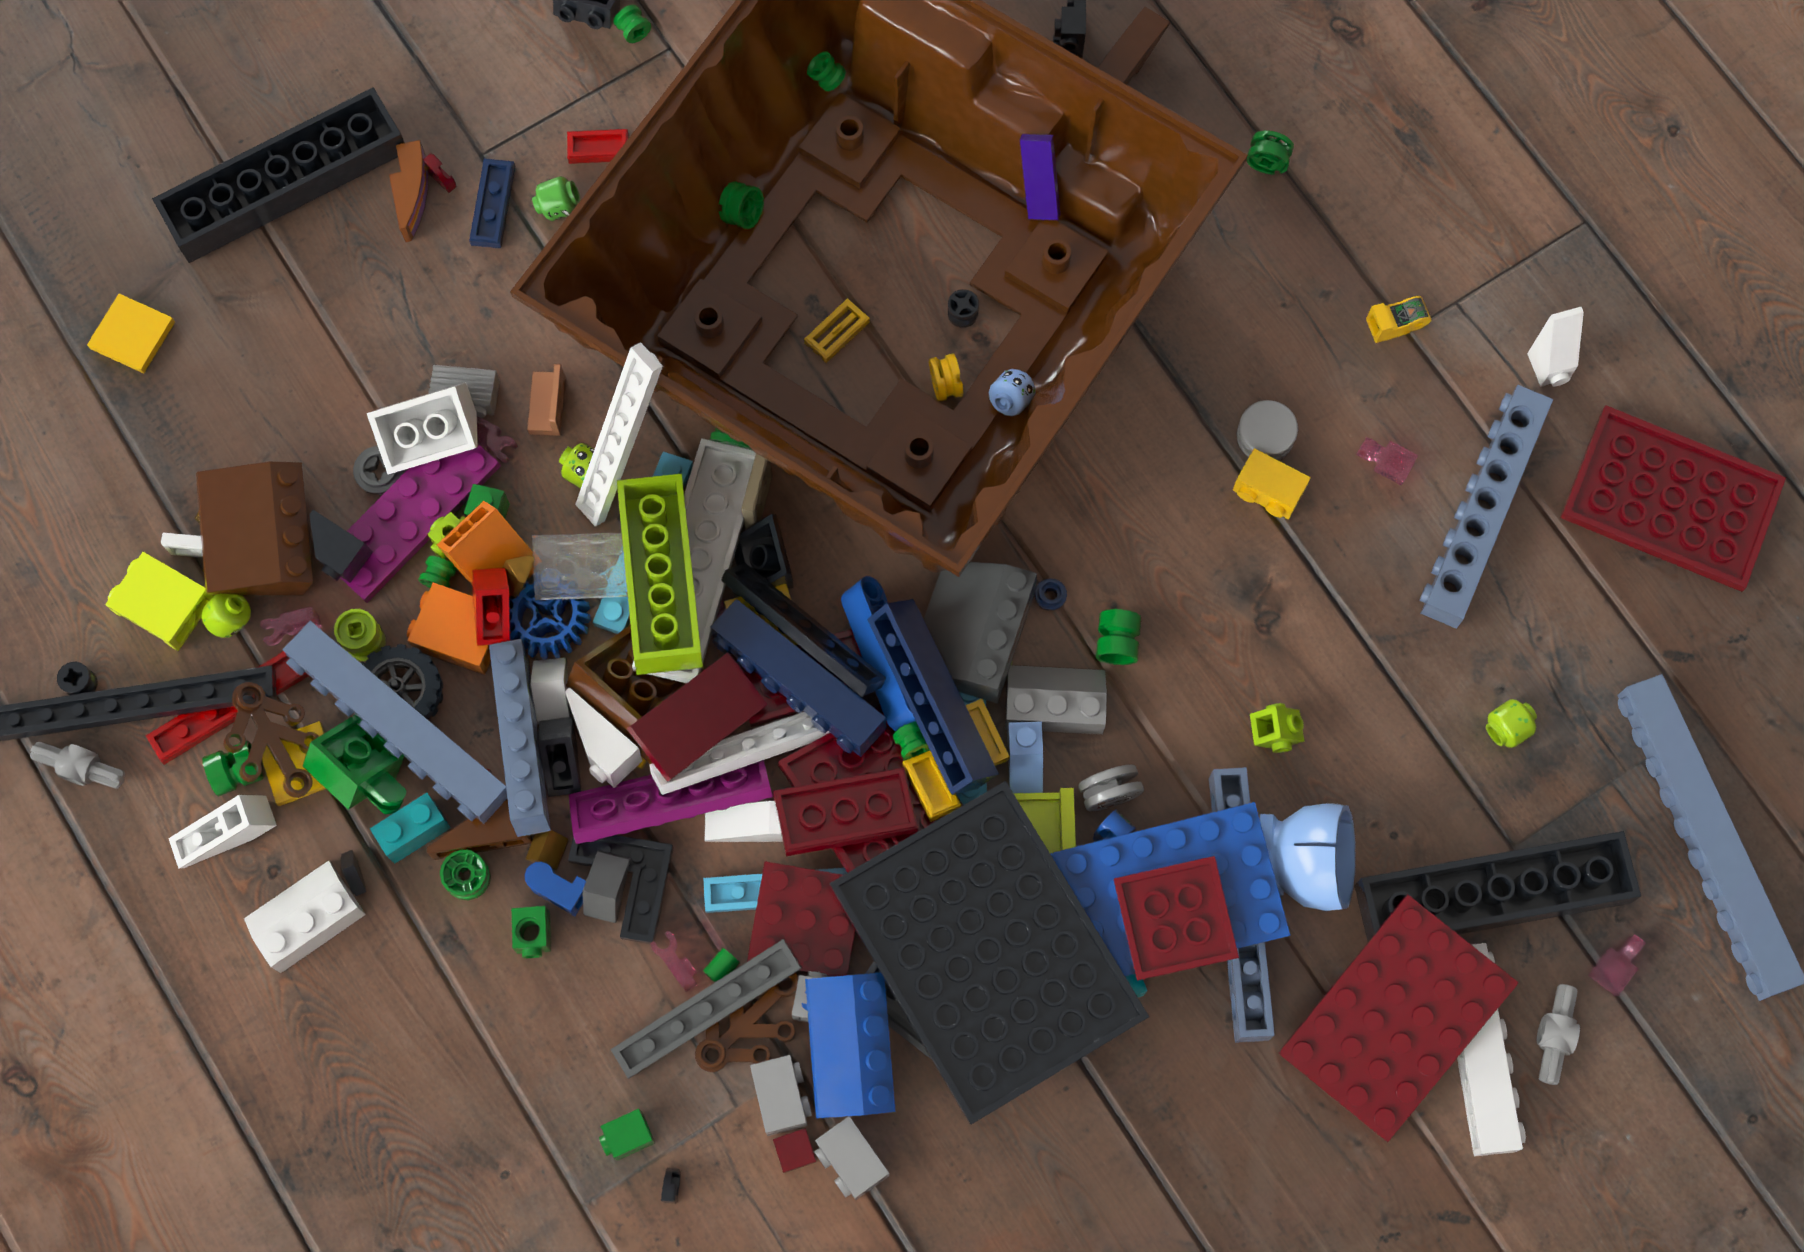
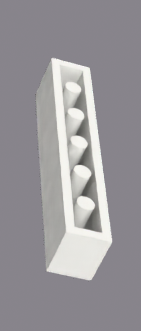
M1486 943L1471 944L1495 963L1493 953L1488 952ZM1498 1009L1457 1058L1474 1157L1517 1152L1523 1150L1522 1143H1525L1526 1140L1524 1126L1522 1122H1518L1516 1108H1519V1095L1515 1087L1512 1088L1510 1074L1513 1073V1061L1510 1053L1505 1051L1504 1040L1507 1039V1028L1504 1019L1499 1017Z

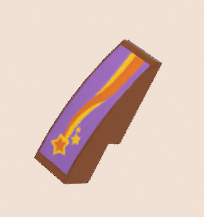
M420 140L396 145L401 172L389 174L399 229L405 242L412 241L425 208L428 190V171L423 161L426 154Z

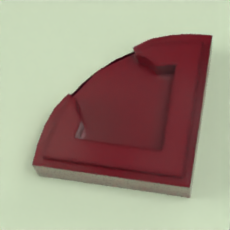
M430 153L423 159L429 175L448 193L457 187L452 175L449 176L440 167L442 162L434 154Z

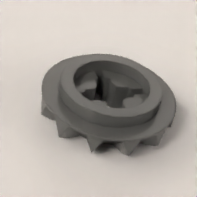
M378 446L364 450L357 457L353 467V475L357 484L364 491L381 495L403 475L405 470L392 474L383 472L380 481H378L375 473H370L377 470L379 460L384 469H386Z

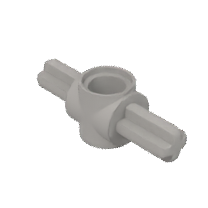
M36 742L30 750V758L32 760L54 767L57 776L72 783L85 786L94 781L115 789L124 783L125 772L123 770L100 763L98 754L83 747L70 744V746L60 749L43 742Z
M1559 984L1557 986L1552 1013H1547L1542 1017L1537 1032V1044L1540 1045V1049L1544 1050L1539 1080L1546 1084L1557 1085L1559 1083L1564 1056L1570 1055L1575 1051L1579 1039L1580 1025L1577 1024V1020L1572 1018L1578 991L1570 985Z

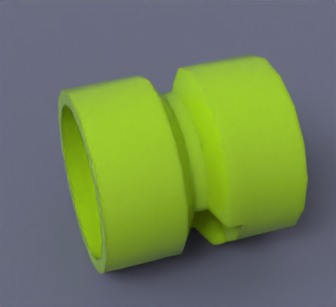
M362 609L345 611L338 617L334 625V634L337 641L357 661L368 660L367 656L373 651L377 653L382 650L381 647L385 646V634L368 611Z

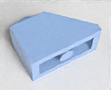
M1010 722L1007 730L1008 754L1010 756L1008 760L1009 787L1013 793H1043L1042 722Z

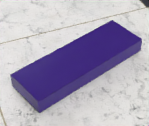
M1022 134L1020 148L1028 219L1059 220L1061 213L1053 135Z

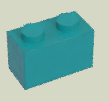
M425 793L371 827L370 830L385 855L395 864L449 830L451 826L433 798L428 793Z

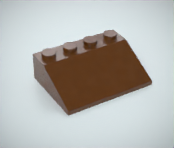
M269 461L198 471L196 473L206 595L303 596L313 583L302 462Z
M630 625L577 660L573 665L566 687H570L639 748L640 755L649 764H653L627 728L686 683L649 674L637 675L636 671H633L634 655Z

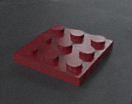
M1215 856L1114 878L1137 980L1239 958Z
M765 861L747 962L782 939H785L802 966V969L799 971L820 972L829 976L848 975L855 928L829 884L843 875Z

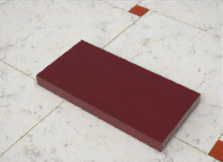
M727 652L629 726L627 730L668 782L768 704Z
M904 767L773 791L786 857L917 833L919 829Z

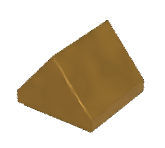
M529 555L506 560L502 567L506 569L509 593L515 598L519 596L535 561L533 556Z
M553 830L537 833L533 838L525 859L534 863H547L552 869L557 870L569 839Z

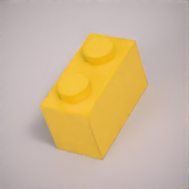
M1254 448L1236 479L1233 491L1237 492V495L1242 500L1249 503L1256 502L1265 507L1266 511L1271 515L1279 518L1285 517L1289 520L1311 477Z

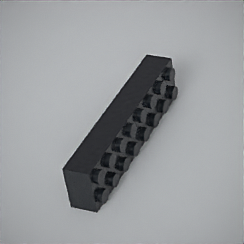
M374 87L183 182L152 198L177 246L188 263H191L397 158L396 145L405 142Z
M1624 831L1361 878L1354 885L1367 942L1407 894L1457 934L1626 905L1641 897Z

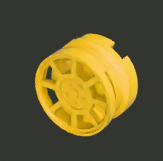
M955 354L945 355V358L940 360L937 357L930 358L929 369L937 400L939 402L947 400L948 396L952 395L955 398L962 397L964 394L963 384L960 380V369Z

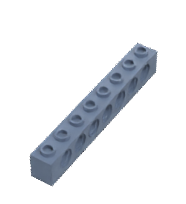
M1520 385L1516 386L1511 395L1505 394L1499 407V411L1503 412L1501 420H1494L1487 436L1492 439L1489 448L1483 447L1476 464L1481 466L1478 475L1472 474L1465 491L1469 492L1470 495L1467 502H1460L1454 518L1459 520L1455 530L1449 529L1442 546L1447 547L1444 557H1437L1431 573L1436 575L1432 585L1426 584L1419 601L1424 603L1420 614L1456 629L1463 621L1552 404V398ZM1512 419L1519 420L1524 427L1515 426L1512 423ZM1500 446L1510 448L1513 454L1504 453ZM1489 473L1498 474L1502 481H1494ZM1478 500L1488 502L1491 509L1482 508ZM1466 527L1475 528L1480 536L1470 535ZM1460 554L1465 556L1468 560V564L1459 563L1456 560L1455 555ZM1443 582L1454 584L1457 592L1446 590Z
M1247 767L1213 769L1209 777L1212 813L1250 803ZM1265 942L1238 948L1239 958L1227 961L1235 1043L1269 1041L1275 1036Z

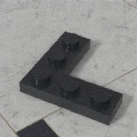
M618 835L601 838L594 842L576 844L573 836L568 858L569 863L592 867L598 850L631 858L628 873L633 875L620 938L654 945L674 849L673 845Z

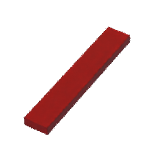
M284 651L258 666L272 665L276 670L277 695L309 676L306 672L300 676L286 664L289 657ZM235 707L181 714L147 734L146 738L161 763L165 765L232 724L238 711Z

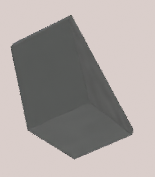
M601 850L597 851L583 888L584 915L613 923L617 922L631 858Z

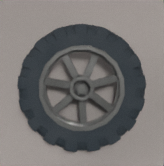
M397 644V647L392 648L388 645L381 647L382 650L377 653L375 651L367 656L369 659L365 663L361 662L363 666L379 679L383 674L390 671L392 678L388 682L381 681L427 720L437 714L439 710L437 707L443 700V682L431 658L423 654L421 650L412 647V649L407 648L403 644ZM406 668L408 671L401 679L397 677L395 669ZM414 673H417L422 684L406 685ZM421 691L420 696L414 703L409 697V692Z

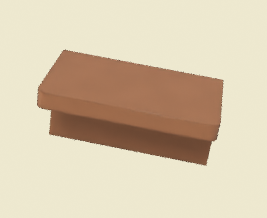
M554 364L553 372H533L527 428L529 435H561L566 380L561 364Z

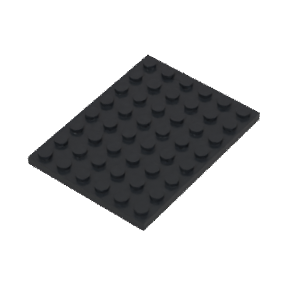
M1006 781L829 883L970 1125L1149 1018L1148 1013Z

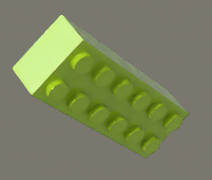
M682 474L617 480L636 673L641 675L703 668Z

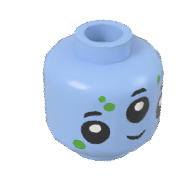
M1009 369L1004 371L990 386L989 399L998 412L1007 416H1015L1020 414L1030 404L1036 393L1035 385L1027 373L1018 369Z

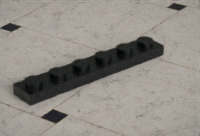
M743 563L725 570L721 581L731 588L734 594L742 597L753 606L757 613L765 616L776 625L780 632L793 639L801 646L803 651L816 658L829 672L845 682L853 692L863 697L882 688L886 680L885 676L749 565Z

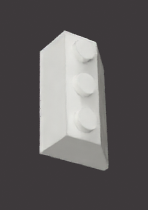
M466 382L367 413L387 474L478 447L477 415Z
M327 861L245 917L244 920L253 941L270 967L282 973L366 914L332 863Z

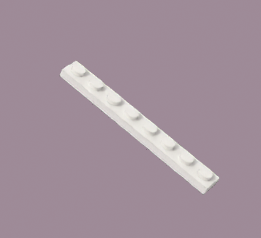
M641 342L630 348L575 504L595 527L606 520L617 490V480H621L663 367L658 358L653 353H650Z

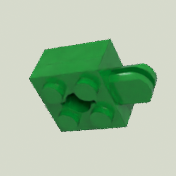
M353 715L310 742L303 767L348 810L366 798L383 814H393L401 808L407 790L396 780L404 756L401 755L399 758H396L383 746L387 742L379 734L373 738L359 726L362 720L358 716Z

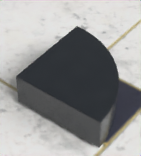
M353 850L341 854V869L352 893L355 896L365 893V882Z
M666 1169L661 1194L662 1202L672 1204L678 1202L680 1169Z

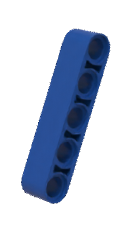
M865 576L842 594L841 602L862 658L886 677L882 688L875 692L888 725L894 731H897L902 726L916 722L867 620L888 603L881 584L875 578Z

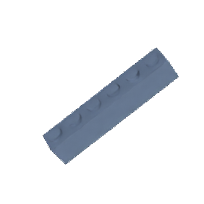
M522 639L490 644V658L510 821L517 837L551 831L543 767L538 745L537 720L530 684L529 658Z

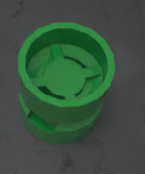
M1122 609L1102 611L1099 614L1098 632L1102 637L1097 640L1096 659L1113 665L1137 663L1139 642L1135 640V637L1140 635L1141 615Z
M248 740L242 750L237 753H224L220 750L202 758L209 784L218 797L235 791L239 783L248 786L263 780V772L253 782H247L240 777V767L247 760L252 746ZM245 767V771L247 774H256V770L254 767Z

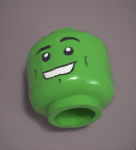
M559 176L538 184L536 196L532 198L538 214H543L546 219L555 221L570 215L580 202V194L572 180L568 181L565 177Z

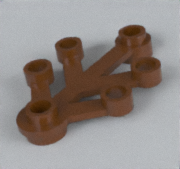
M245 682L240 684L232 694V703L238 712L231 732L226 735L223 741L224 748L228 752L237 753L241 751L246 743V738L243 734L251 716L257 731L248 758L240 767V777L247 782H253L260 776L262 772L260 764L267 745L285 777L283 781L285 792L294 798L305 796L312 787V777L306 770L295 767L281 740L299 745L300 750L307 754L309 747L306 746L304 740L307 738L315 740L319 736L314 732L304 733L271 722L265 713L266 711L283 716L284 721L288 725L296 726L301 723L305 716L304 708L299 704L289 705L266 697L263 688L256 683ZM243 696H251L254 699V703H245ZM288 711H297L299 714V718H291L288 714ZM235 737L239 739L240 745L232 746L229 743V738ZM245 767H254L256 770V774H247L245 771ZM291 781L300 782L302 789H293Z
M794 973L788 977L792 980V986L789 989H782L779 985L780 983L770 988L745 1014L744 1006L731 1013L730 1028L721 1037L719 1036V1022L706 1029V1039L699 1043L695 1051V1059L699 1067L707 1072H717L723 1069L727 1062H753V1064L760 1063L754 1059V1054L757 1050L766 1051L767 1057L764 1061L771 1059V1053L764 1045H756L752 1049L730 1048L739 1038H777L784 1043L790 1042L795 1036V1028L791 1022L781 1021L778 1024L755 1023L782 996L789 997L796 993L798 984L797 974ZM782 1026H789L791 1028V1034L788 1037L784 1038L779 1035L778 1032ZM711 1049H715L719 1053L715 1061H708L706 1058L707 1052Z

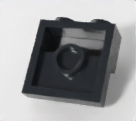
M553 0V15L558 16L564 22H571L573 20L584 22L592 29H600L601 27L610 29L614 23V17L620 11V0Z
M1067 0L1066 7L1062 6L1060 19L1055 18L1052 42L1083 59L1086 36V0Z

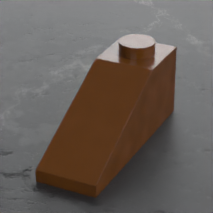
M506 799L484 824L477 818L473 821L465 820L427 847V853L433 860L444 859L451 853L459 850H471L475 853L527 845L532 843L531 835L517 837L510 821L508 799Z

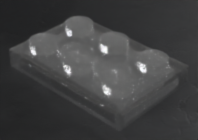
M622 533L532 535L533 557L535 560L533 563L535 600L628 597Z

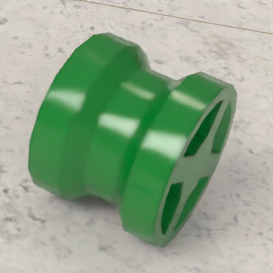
M632 4L621 9L613 21L616 28L624 32L623 36L628 43L639 42L648 35L652 27L649 20L641 16L640 8Z
M821 52L810 61L807 68V75L813 80L818 81L819 86L824 91H831L837 88L842 83L846 74L845 68L840 63H835L834 57L828 52Z
M428 556L425 562L427 568L425 572L420 574L418 581L428 588H431L433 582L450 588V578L456 575L458 569L453 563L445 559Z
M917 722L906 724L893 734L894 742L902 748L901 756L904 761L930 751Z

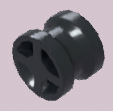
M957 290L950 295L948 300V318L953 325L960 328L973 325L978 318L979 300L970 290Z
M69 662L63 665L57 674V684L68 695L96 691L98 685L97 677L80 662ZM74 676H76V679L74 680V682H73V683H70V682L72 681V679L74 678Z

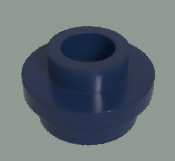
M1049 578L1037 585L1035 600L1040 607L1045 610H1057L1064 605L1067 598V590L1062 582ZM1053 591L1057 597L1049 600L1045 597V593Z

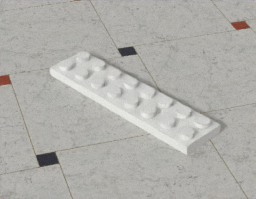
M701 439L684 494L702 664L712 634L710 626L716 620L726 586L721 579L725 570L731 568L743 528L744 519L741 508L756 455L753 450L712 442L706 439ZM633 661L632 668L633 671H636L635 663ZM701 668L650 673L649 675L688 683L700 674Z

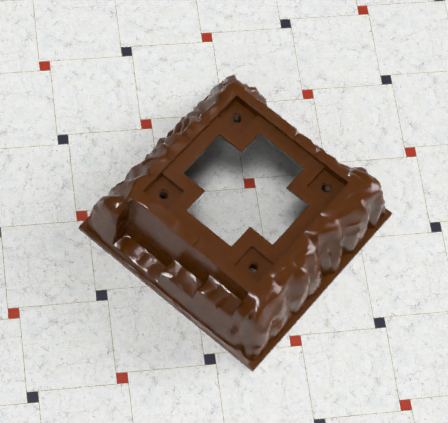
M735 0L515 284L510 293L514 299L553 322L560 332L568 334L584 348L599 351L620 364L623 368L630 348L641 342L650 353H653L663 366L653 391L654 393L660 390L663 391L671 400L687 406L703 420L729 435L730 438L749 445L755 453L774 463L787 474L797 475L808 486L832 497L845 515L857 523L872 528L881 536L887 547L895 553L913 555L922 562L925 569L932 573L948 570L960 577L993 527L999 524L1015 495L1020 492L1024 482L1109 359L1114 356L1123 339L1182 253L1194 239L1202 224L1245 164L1248 155L981 0ZM821 52L830 53L834 57L835 63H840L846 70L842 83L831 91H824L819 86L818 81L813 80L807 75L810 61ZM847 131H853L856 134L848 136L844 133ZM1022 134L1053 135L1061 213L1059 220L1028 219L1020 148ZM900 177L1002 237L970 281V285L1019 314L1020 317L954 410L901 378L866 427L764 364L798 318V314L748 283L815 193L820 194L867 223ZM733 181L758 187L763 193L764 207L762 215L756 225L750 229L727 224L720 219L719 211H722V205L719 204L720 196L724 188ZM1060 254L1063 256V259L1055 260L1050 255ZM714 318L717 320L714 324L705 325L702 323L705 319ZM1009 369H1018L1027 373L1031 377L1036 390L1030 404L1020 414L1015 416H1007L998 412L989 399L990 386L1004 371ZM916 447H922L927 450V453L917 456L911 451Z

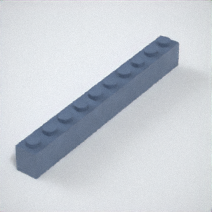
M1663 674L1627 686L1617 695L1620 712L1624 717L1628 718L1633 728V740L1638 747L1642 748L1647 758V770L1652 777L1656 778L1659 784L1660 798L1663 804L1670 808L1675 819L1674 828L1678 836L1685 840L1689 849L1688 858L1695 869H1698L1703 879V891L1707 898L1713 901L1718 911V923L1724 931H1727L1731 939V950L1735 959L1742 963L1749 990L1761 1001L1803 985L1804 973Z

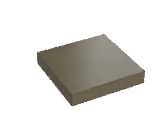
M757 453L741 508L746 530L761 521L773 477L771 462Z

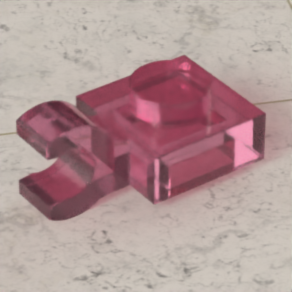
M1367 437L1356 454L1364 460L1377 462L1373 471L1399 485L1405 482L1418 455L1392 441H1389L1385 448Z
M311 606L280 614V618L264 619L260 622V626L264 630L274 628L275 631L271 636L264 637L263 641L269 646L276 645L281 642L283 636L287 633L290 636H296L309 621L318 628H322L320 616Z
M667 931L665 935L670 940L668 948L660 949L654 941L650 943L651 948L664 961L684 991L688 992L697 985L692 978L697 972L686 956L681 960L677 957V940L671 932Z
M1634 934L1625 941L1618 953L1611 947L1608 948L1588 976L1613 995H1620L1639 969L1631 961L1643 948L1645 942Z

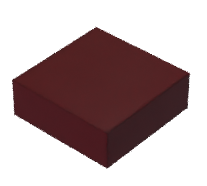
M806 1128L773 1139L783 1173L816 1163Z

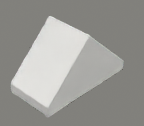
M566 658L533 661L530 684L538 725L539 721L570 717V706L565 691L568 689L566 687L568 681Z

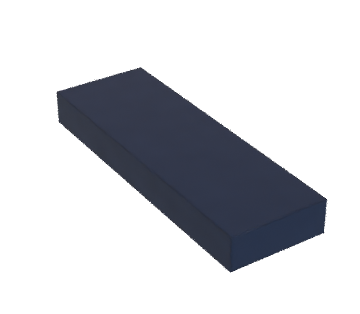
M484 159L469 239L471 246L502 247L516 167L514 161Z

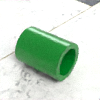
M722 948L704 968L703 972L711 980L717 982L734 971L740 962L726 949Z

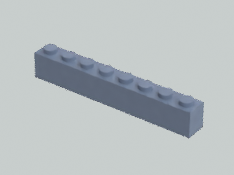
M309 621L282 649L289 657V660L286 662L289 667L300 676L304 672L311 676L313 681L310 684L323 696L331 693L338 699L335 705L348 717L353 713L362 720L359 726L373 738L379 734L387 742L383 746L396 758H399L401 755L405 756L411 762L408 768L422 780L426 775L436 783L432 788L444 799L448 800L452 796L460 803L457 809L470 821L477 818L484 824L507 799L506 786L314 623Z

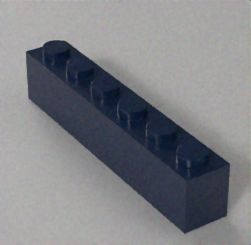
M736 599L710 626L713 636L712 642L724 654L730 652L737 657V663L746 672L751 674L754 671L762 678L761 682L767 689L773 693L779 691L787 698L786 702L793 710L798 713L804 711L812 718V724L821 732L826 733L829 731L837 738V744L847 753L851 754L854 751L862 757L887 729L885 716L739 600Z
M914 599L885 604L867 620L951 795L980 788L999 775Z

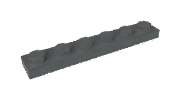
M782 939L612 1048L611 1051L629 1079L802 969V966L786 940Z

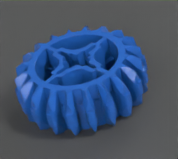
M550 573L546 576V581H542L540 575L536 574L534 576L536 583L530 585L529 581L526 580L524 584L525 589L520 592L519 596H516V599L509 598V607L511 608L509 609L510 641L522 639L525 650L528 648V655L530 657L536 656L540 651V656L543 660L548 658L549 652H553L555 658H560V649L565 648L567 653H571L570 643L574 642L577 645L582 643L578 634H588V627L584 624L591 622L590 614L586 613L591 607L589 602L584 601L586 598L584 591H577L578 586L574 581L567 584L566 577L561 575L555 582L553 574ZM553 595L550 599L545 601H540L537 599L542 596ZM569 602L572 605L573 613L571 621L567 626L561 616L565 611L564 606ZM528 607L533 614V618L529 622L530 627L525 631L522 620L524 612ZM539 611H540L542 614H546V615H548V616H550V615L552 614L553 617H554V619H555V621L552 620V619H549V618H547V617H545V618L542 619V617H541ZM548 632H555L558 634L553 637L542 638V636Z

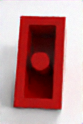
M506 569L472 570L477 646L510 641L509 586Z

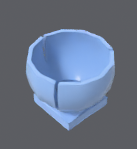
M1334 803L1304 806L1283 821H1279L1273 814H1260V823L1280 895H1284L1285 892L1303 907L1323 911L1347 909L1349 907L1355 877V833L1353 817L1349 806Z

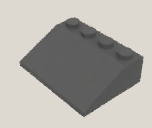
M970 562L960 577L948 570L940 572L924 621L960 693L998 704L1037 589V573L1006 564Z

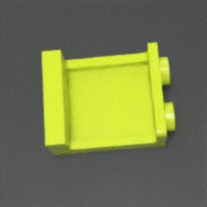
M142 552L139 558L134 559L130 563L127 575L122 582L110 591L105 605L116 615L125 617L162 639L168 646L179 651L201 620L202 609L213 595H206L205 587Z
M1060 788L1059 793H1013L1049 853L1076 847L1074 788Z

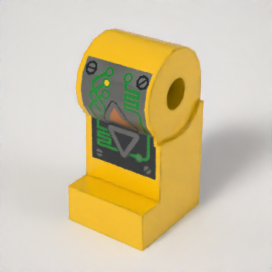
M1415 296L1386 306L1384 303L1373 305L1366 317V321L1375 343H1379L1421 329L1431 322V317L1423 298Z

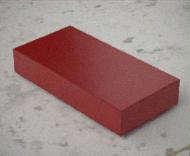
M628 129L567 132L568 163L611 162L629 139Z

